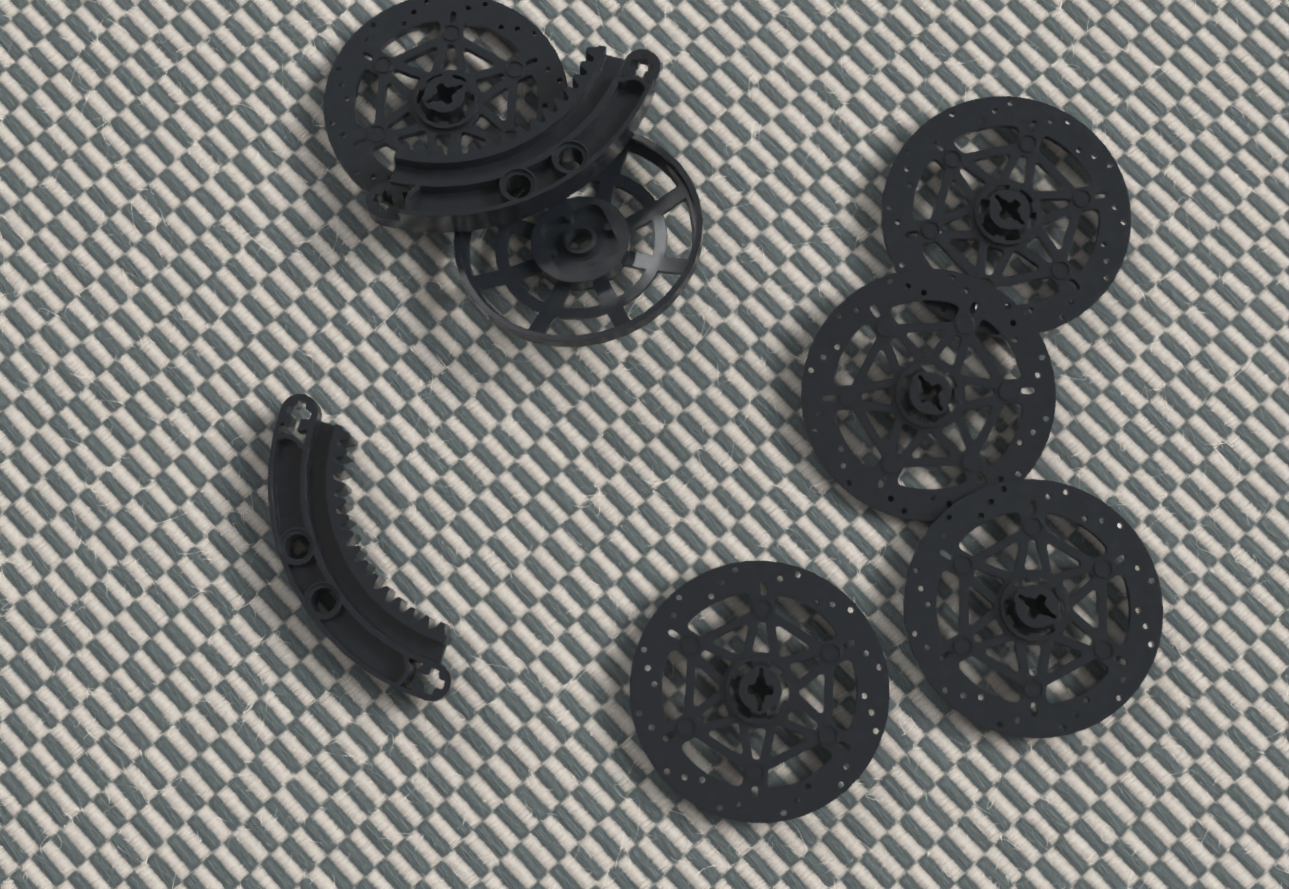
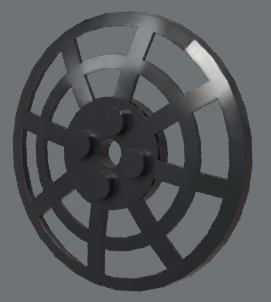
M634 133L618 156L605 170L589 182L600 183L595 197L566 198L545 211L536 224L521 219L497 226L499 229L495 243V257L498 267L496 271L474 276L469 249L472 231L455 232L453 240L455 262L464 288L475 306L491 322L509 334L529 342L553 347H584L606 343L633 333L651 323L667 310L686 288L696 270L703 245L704 224L700 199L691 178L682 165L663 147L646 137ZM628 152L639 155L658 166L672 179L676 188L655 200L641 184L621 174ZM616 188L633 196L644 208L624 218L623 214L611 204ZM527 190L524 191L518 198L526 196L529 192ZM685 201L692 228L688 259L665 257L668 235L663 215ZM652 222L655 232L653 255L631 251L630 234ZM511 234L531 240V251L534 259L510 267L508 250ZM579 237H587L592 240L590 245L584 249L577 250L570 247L571 243ZM624 267L645 271L634 286L617 297L609 281L615 278ZM658 273L680 275L677 282L661 300L632 320L629 319L623 307L639 297L654 281ZM542 274L547 281L555 286L546 302H542L529 294L518 281ZM506 285L509 292L520 303L539 314L529 329L523 328L501 316L487 302L481 291ZM594 289L601 302L600 305L587 308H563L571 290L583 291ZM607 314L614 326L601 332L583 335L546 334L556 318L584 320Z

